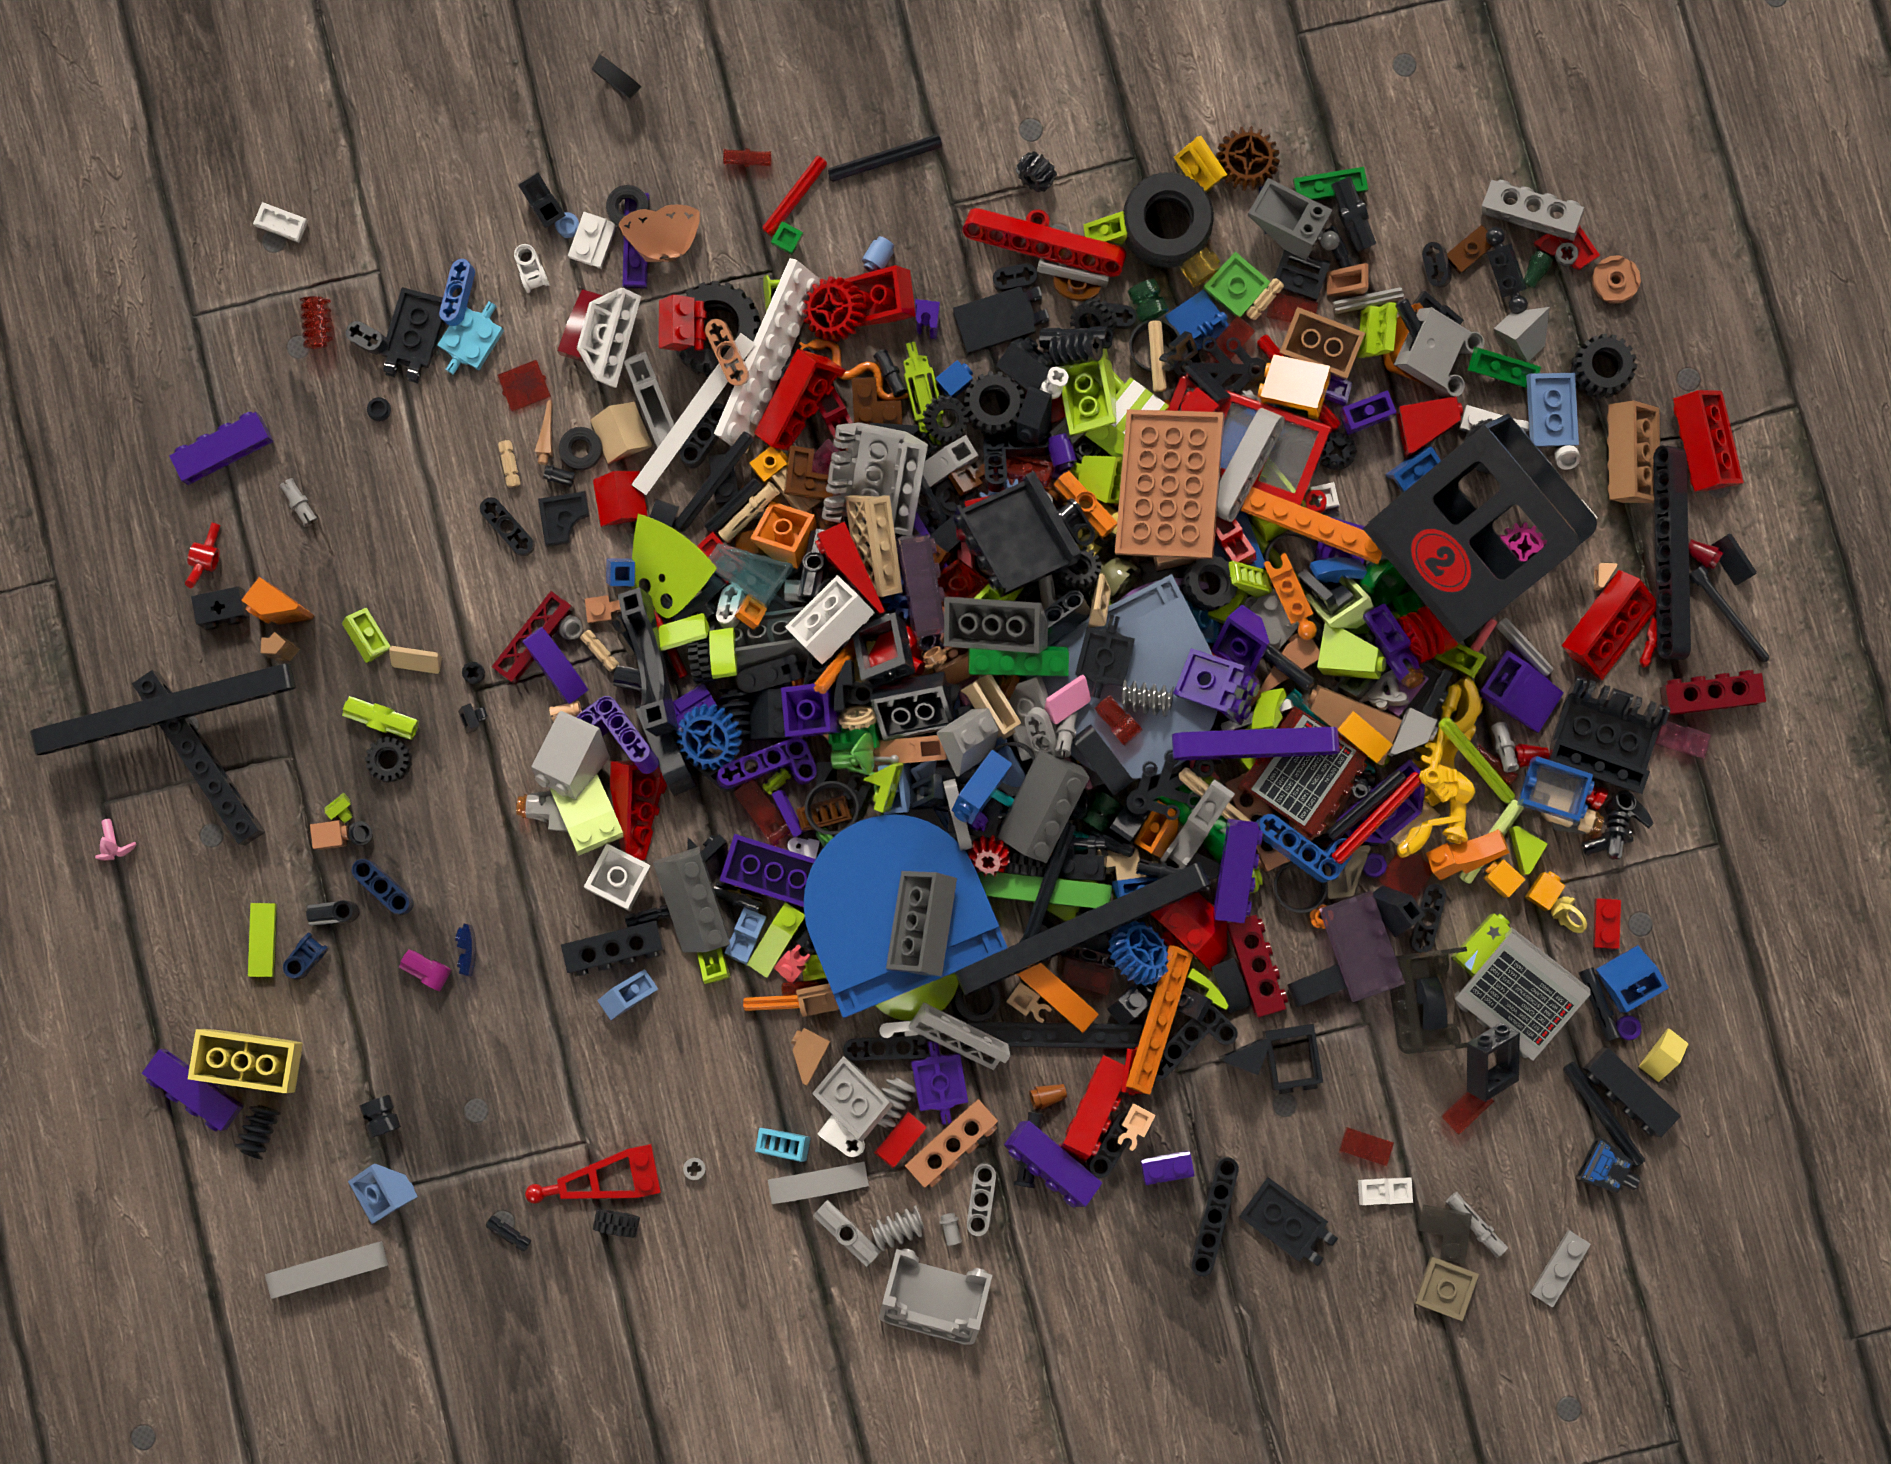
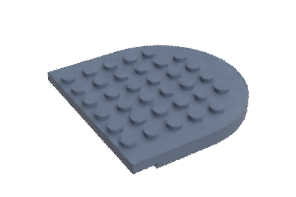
M1172 574L1110 605L1105 626L1093 627L1098 630L1107 629L1110 615L1118 616L1120 619L1117 632L1123 636L1135 638L1125 679L1128 687L1132 685L1133 681H1136L1137 688L1140 689L1143 682H1146L1147 690H1150L1153 684H1156L1157 691H1160L1162 686L1166 685L1167 693H1169L1173 686L1175 690L1191 648L1212 655ZM1089 617L1048 646L1068 648V676L1025 675L1027 680L1041 676L1048 696H1051L1079 677L1075 675ZM1204 674L1200 678V685L1205 686L1211 682V674ZM1086 678L1089 692L1091 695L1094 682ZM1107 684L1103 685L1100 699L1096 698L1095 694V698L1091 697V701L1077 710L1075 730L1077 735L1091 724L1132 779H1141L1143 773L1142 765L1146 761H1152L1157 765L1158 771L1154 776L1161 774L1165 762L1164 754L1167 750L1173 749L1172 734L1211 731L1218 710L1191 702L1173 694L1171 710L1167 717L1163 716L1161 709L1157 716L1153 715L1152 708L1149 709L1147 714H1144L1142 706L1137 713L1133 712L1132 705H1130L1128 711H1124L1121 704L1123 687ZM1072 741L1071 756L1084 766L1095 771ZM1170 753L1167 757L1170 762L1174 761L1173 753ZM1186 760L1179 761L1177 764L1174 765L1173 769L1181 765ZM1152 764L1147 765L1145 768L1146 772L1152 773L1154 766Z

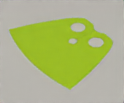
M638 514L632 551V560L635 562V586H631L632 590L639 588V581L642 578L648 579L651 584L648 594L652 598L656 612L665 618H671L679 613L697 595L717 568L694 543L681 533L660 521ZM660 574L665 576L664 582L659 581ZM666 593L672 597L673 601L669 609L663 608L660 602L661 596Z

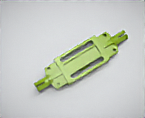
M916 342L906 344L909 358L903 362L905 371L903 376L908 389L907 393L914 421H917L920 433H927L928 431L922 420L924 419L922 414L923 410L926 411L927 409L925 407L926 404L930 405L932 403L931 399H933L927 374L931 377L936 399H938L939 393L932 367L929 368L927 356L918 355ZM908 379H911L913 383V392L920 411L919 415L916 413ZM943 410L937 415V423L941 427H944L941 416L944 414ZM931 434L929 435V438L934 443V445L935 442L936 444L941 445L940 440H937Z

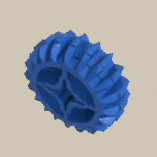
M703 704L700 708L696 706L691 709V712L688 711L684 715L685 719L679 722L682 728H679L676 732L682 736L677 739L676 743L683 744L680 752L686 751L688 753L686 760L693 758V766L701 763L702 769H707L710 765L712 770L718 768V765L723 767L727 762L733 761L734 755H737L740 751L737 746L742 744V740L737 738L742 734V731L735 730L739 722L735 721L732 723L730 720L733 714L730 713L726 716L724 714L725 708L717 711L716 704L711 705L710 708H708L707 704ZM709 720L712 723L709 726L697 724L696 721ZM708 732H710V739H712L709 743H707L709 739L707 738L708 735H706ZM709 748H713L716 750L720 749L723 752L718 754L708 753L707 750Z
M1136 920L1114 931L1111 939L1108 941L1110 943L1108 950L1112 953L1110 959L1116 962L1114 967H1119L1121 975L1125 974L1128 981L1134 980L1136 985L1142 983L1146 986L1147 984L1156 983L1168 972L1166 965L1169 962L1167 959L1169 947L1165 946L1164 939L1158 936L1159 931L1154 932L1151 925L1146 927L1144 922L1138 923Z

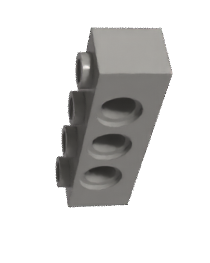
M1491 180L1482 204L1483 215L1570 241H1574L1584 213V207L1576 201H1562L1549 193L1544 195L1538 194L1529 187L1522 186L1518 188L1511 186V183L1505 180ZM1508 198H1513L1517 202L1513 205H1507L1504 201ZM1537 205L1540 209L1536 212H1531L1527 207ZM1560 212L1563 216L1559 219H1554L1550 214Z

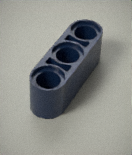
M366 859L354 862L351 870L354 878L390 911L404 915L412 910L414 906L413 898L377 864ZM364 864H368L370 867V873L366 877H362L360 874V868ZM385 880L388 883V889L385 893L381 894L377 887L379 882ZM402 896L406 900V905L402 910H398L395 902L397 898Z

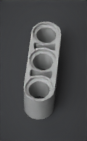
M988 1163L979 1164L973 1174L967 1229L974 1236L984 1235L988 1231L996 1172L994 1167ZM982 1168L991 1170V1179L981 1181L978 1178L979 1170ZM978 1193H985L988 1196V1203L986 1205L978 1206L974 1202V1198ZM979 1217L984 1220L985 1226L982 1230L976 1231L972 1229L971 1221L974 1218Z

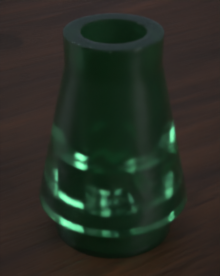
M1536 251L1534 255H1531L1524 277L1525 285L1535 289L1539 281L1552 267L1553 259L1540 251Z

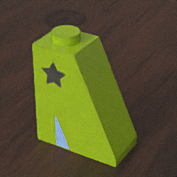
M1490 914L1451 958L1473 977L1505 940V934L1510 929L1508 926L1510 922L1501 914Z

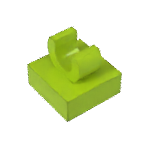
M342 793L325 807L326 815L331 820L338 815L346 823L352 818V813L347 808L350 805V799L345 793Z

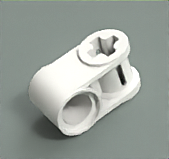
M528 244L519 245L515 249L514 257L526 293H530L531 289L542 285L549 286L546 273L534 248ZM526 252L532 253L530 261H521L522 254Z
M833 1114L818 1132L821 1138L849 1157L859 1156L865 1149V1142L857 1140ZM857 1140L858 1151L852 1150L850 1152L848 1150L850 1147L848 1141Z

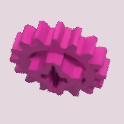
M1524 522L1521 528L1517 523H1514L1512 530L1507 527L1504 530L1505 535H1499L1521 561L1528 560V556H1533L1547 544V540L1541 539L1543 534L1535 532L1536 526L1534 525L1529 529L1527 522ZM1518 534L1516 542H1508L1513 535ZM1521 544H1523V549H1527L1523 554L1521 549L1517 548Z

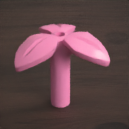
M105 819L101 822L105 837H102L99 849L101 854L96 855L95 859L114 860V856H125L135 848L136 842L124 847L117 846L111 819Z

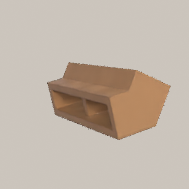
M275 632L270 638L261 639L260 653L273 660L291 661L300 650L288 639Z

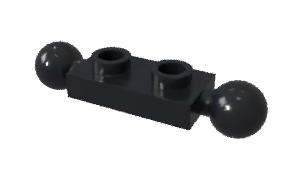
M1492 227L1486 233V241L1494 247V250L1487 252L1502 298L1510 296L1509 309L1512 313L1519 314L1528 308L1527 299L1519 293L1527 288L1512 244L1504 246V231L1499 227Z

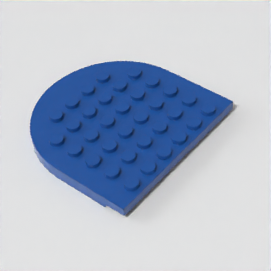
M881 815L859 821L839 832L827 843L817 856L807 878L804 893V915L807 929L843 1018L953 974L968 965L1008 948L971 859L965 850L960 851L959 843L953 837L928 821L905 815ZM901 871L937 872L957 878L942 976L920 975L886 969Z

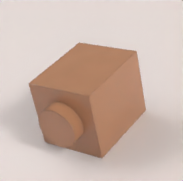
M342 821L310 824L313 849L323 850L347 846L346 840H349L348 826H345Z

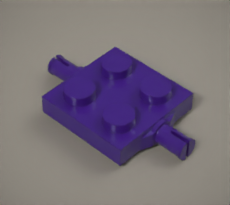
M928 1041L930 1056L922 1060L911 1061L920 1111L929 1109L940 1110L942 1124H946L945 1114L949 1124L952 1123L949 1108L957 1104L968 1103L961 1057L959 1053L950 1055L940 1054L938 1043L934 1042L935 1050H933L932 1041Z

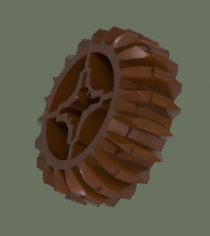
M1252 126L1249 127L1248 132H1245V129L1240 127L1239 134L1232 130L1230 137L1224 136V143H1219L1218 145L1220 152H1217L1215 155L1227 173L1225 183L1228 184L1233 181L1234 189L1240 184L1242 185L1243 192L1246 191L1247 185H1250L1252 191L1256 190L1257 184L1263 188L1268 178L1273 179L1271 174L1277 173L1278 169L1275 166H1278L1280 160L1275 158L1280 153L1279 150L1274 149L1276 141L1268 142L1271 136L1270 134L1264 137L1261 136L1262 129H1259L1257 133H1253L1254 129ZM1246 143L1243 150L1230 152L1236 145ZM1254 145L1258 146L1264 152L1265 156H1263V153L1257 152L1254 149ZM1249 150L1248 156L1251 161L1249 162L1248 167H1246L1247 162L1245 156L1247 154V151ZM1230 162L1238 165L1241 168L1242 174L1237 172ZM1260 165L1266 166L1261 172L1250 175L1252 168L1260 167Z

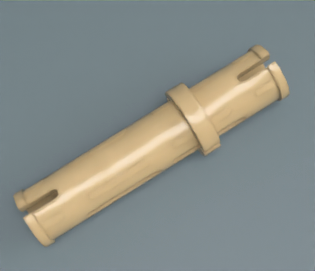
M768 482L756 496L749 498V503L730 522L718 531L719 535L729 543L759 512L763 513L766 510L765 506L779 494V490L772 483Z

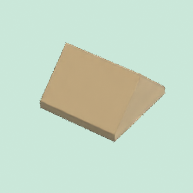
M635 402L608 406L590 420L595 433L601 440L603 453L608 464L653 446Z

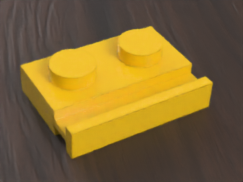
M1202 136L1194 138V141L1174 156L1186 177L1189 176L1190 179H1194L1206 192L1219 183L1223 177L1227 176V173Z

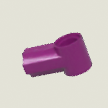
M408 949L404 954L399 968L421 979L423 984L439 992L452 971L449 967L435 960L431 961L411 949Z

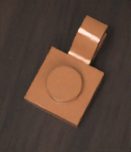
M609 595L585 599L587 622L589 624L613 620L612 613L621 612L619 600L611 602Z

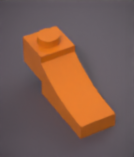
M1497 829L1481 837L1468 840V842H1461V844L1445 843L1427 852L1426 856L1433 874L1441 881L1461 870L1467 874L1510 852L1502 832Z

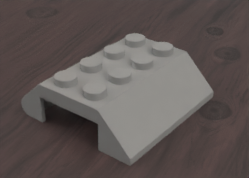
M863 423L837 425L835 431L836 438L833 445L837 448H848V451L834 452L832 454L831 460L833 461L830 462L829 484L826 487V491L832 494L841 493V495L825 498L822 518L840 523L842 516L848 517L845 496L879 497L888 495L891 502L894 532L896 534L912 536L928 444L905 431Z

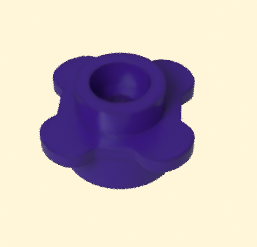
M980 812L972 825L968 822L966 823L973 830L978 831L979 829L984 832L988 819Z

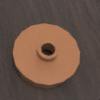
M1620 255L1609 256L1601 260L1591 277L1592 288L1596 295L1603 301L1611 304L1624 303L1631 299L1637 292L1641 282L1640 272L1636 264ZM1612 277L1617 278L1619 283L1614 284L1611 280Z

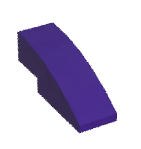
M542 627L522 641L547 679L552 682L562 699L568 704H571L589 690L570 662Z

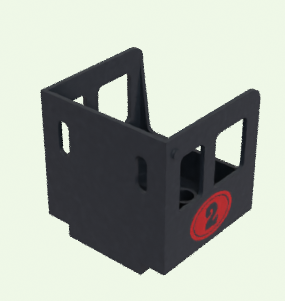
M1508 413L1483 425L1372 518L1362 529L1459 644L1571 555L1581 543L1595 532L1597 520L1590 509ZM1482 462L1500 483V490L1481 507L1476 508L1459 488V482ZM1514 505H1518L1547 540L1546 546L1526 561L1519 560L1493 528L1494 521Z

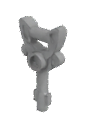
M1392 670L1383 674L1359 701L1361 703L1369 701L1370 705L1373 707L1377 706L1380 711L1386 710L1388 705L1403 706L1409 704L1407 695L1400 692L1399 680ZM1388 685L1391 694L1389 696L1383 692V688Z

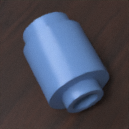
M881 236L877 240H873L862 258L863 267L869 272L885 268L894 253V244Z

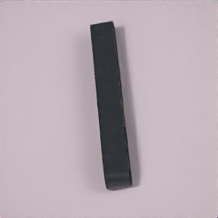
M1661 445L1656 448L1653 456L1657 650L1662 658L1685 660L1691 652L1687 455L1682 448Z

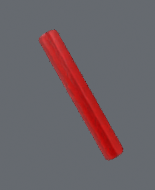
M820 156L815 157L763 225V231L766 234L773 236L776 233L781 222L786 220L827 166L825 159Z

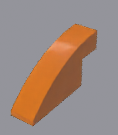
M1042 963L1016 974L1082 1033L1098 1017L1099 1014Z

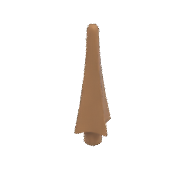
M551 400L547 401L541 432L534 451L537 453L536 456H539L538 464L547 465L548 457L553 458Z

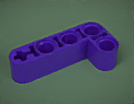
M611 696L601 697L576 717L600 728L602 737L610 731L642 773H651L658 767V757Z
M791 738L724 764L718 770L716 780L719 786L729 789L789 766L794 780L799 784L805 785L813 780L817 769L805 740L802 738ZM796 744L800 746L802 753L797 756L793 755L789 747ZM775 753L779 757V763H769L767 755ZM746 762H753L757 766V771L748 773L744 768V764ZM736 766H739V773L735 774L730 782L727 778H722L725 771L728 774L735 773L738 769ZM799 768H809L811 776L803 778L799 774Z

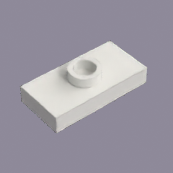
M262 202L253 224L256 227L299 243L308 220Z

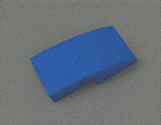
M1326 558L1311 562L1309 566L1315 578L1323 583H1338L1341 576L1347 579L1358 578L1363 580L1367 573L1361 560L1355 558Z

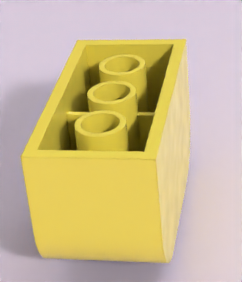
M196 1029L188 1079L280 1093H293L296 1089L303 1043L229 1031Z

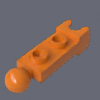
M1287 554L1281 555L1282 567L1280 569L1273 568L1269 561L1264 562V567L1290 623L1293 624L1298 621V635L1305 640L1312 639L1317 633V627L1313 622L1308 621L1307 617L1312 615L1313 612Z

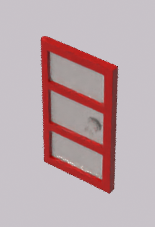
M1181 375L1167 411H1181L1183 397L1190 390L1193 392L1197 388L1186 376ZM1227 391L1231 398L1220 407V412L1225 414L1220 480L1255 414L1260 408H1264L1283 416L1285 424L1252 487L1301 506L1328 436L1332 431V426Z

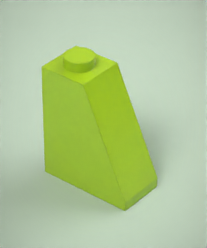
M1325 622L1317 666L1323 675L1380 679L1381 672H1384L1386 667V658L1380 650L1343 628L1330 627Z

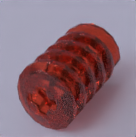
M319 296L301 298L300 301L303 303L300 305V309L304 311L301 314V319L304 320L301 326L303 330H306L302 333V337L306 339L303 342V347L308 349L328 347L327 342L333 341L334 338L326 336V333L332 332L333 328L326 326L327 323L332 322V318L325 317V314L331 313L332 310L325 308L324 305L330 304L331 300Z

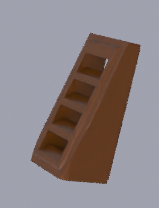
M846 795L811 804L812 818L820 828L852 819ZM836 803H839L842 813L841 817H838ZM805 806L797 808L796 811L802 831L809 832L815 830L806 818ZM826 806H829V808H830V812H831V815H832V819H830V820H829V816H828V812H827ZM816 809L820 810L822 822H819Z

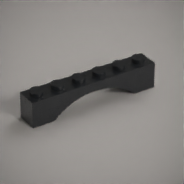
M640 587L618 595L621 614L631 637L639 665L642 686L640 707L645 730L656 737L679 730L663 651L660 648L659 632L652 598Z

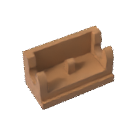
M829 984L796 990L802 1017L839 1009Z

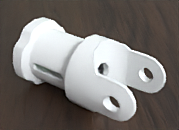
M1052 367L1048 371L1047 378L1043 381L1039 390L1052 394V399L1058 398L1069 378L1067 372L1059 367Z

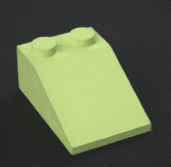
M597 774L576 800L569 796H561L554 789L550 788L578 856L624 837L615 812Z

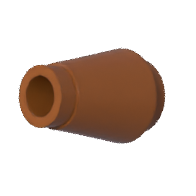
M1064 1084L1035 1086L1033 1090L1029 1091V1097L1034 1110H1043L1067 1098V1092Z

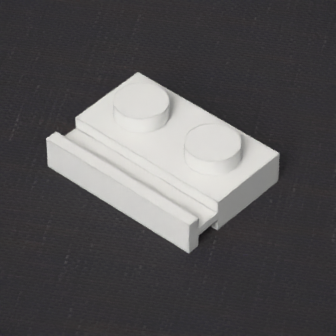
M583 212L568 257L602 269L617 225L604 218Z

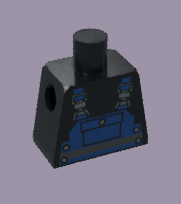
M1595 1137L1575 1177L1577 1180L1617 1193L1622 1185L1635 1190L1640 1182L1639 1176L1629 1172L1633 1161L1601 1137Z

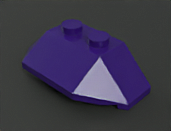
M1411 759L1395 770H1400L1406 778L1413 772L1419 774L1421 772ZM1393 771V772H1392L1391 774H1389L1386 778H1384L1380 783H1378L1374 788H1372V789H1371V792L1374 791L1380 784H1382V783H1383L1388 777H1390L1395 771ZM1421 783L1364 842L1385 844L1420 815L1423 809L1425 785ZM1365 797L1360 798L1347 811H1345L1335 822L1337 823L1350 810H1352L1357 804H1359ZM1388 797L1349 829L1346 835L1350 837Z

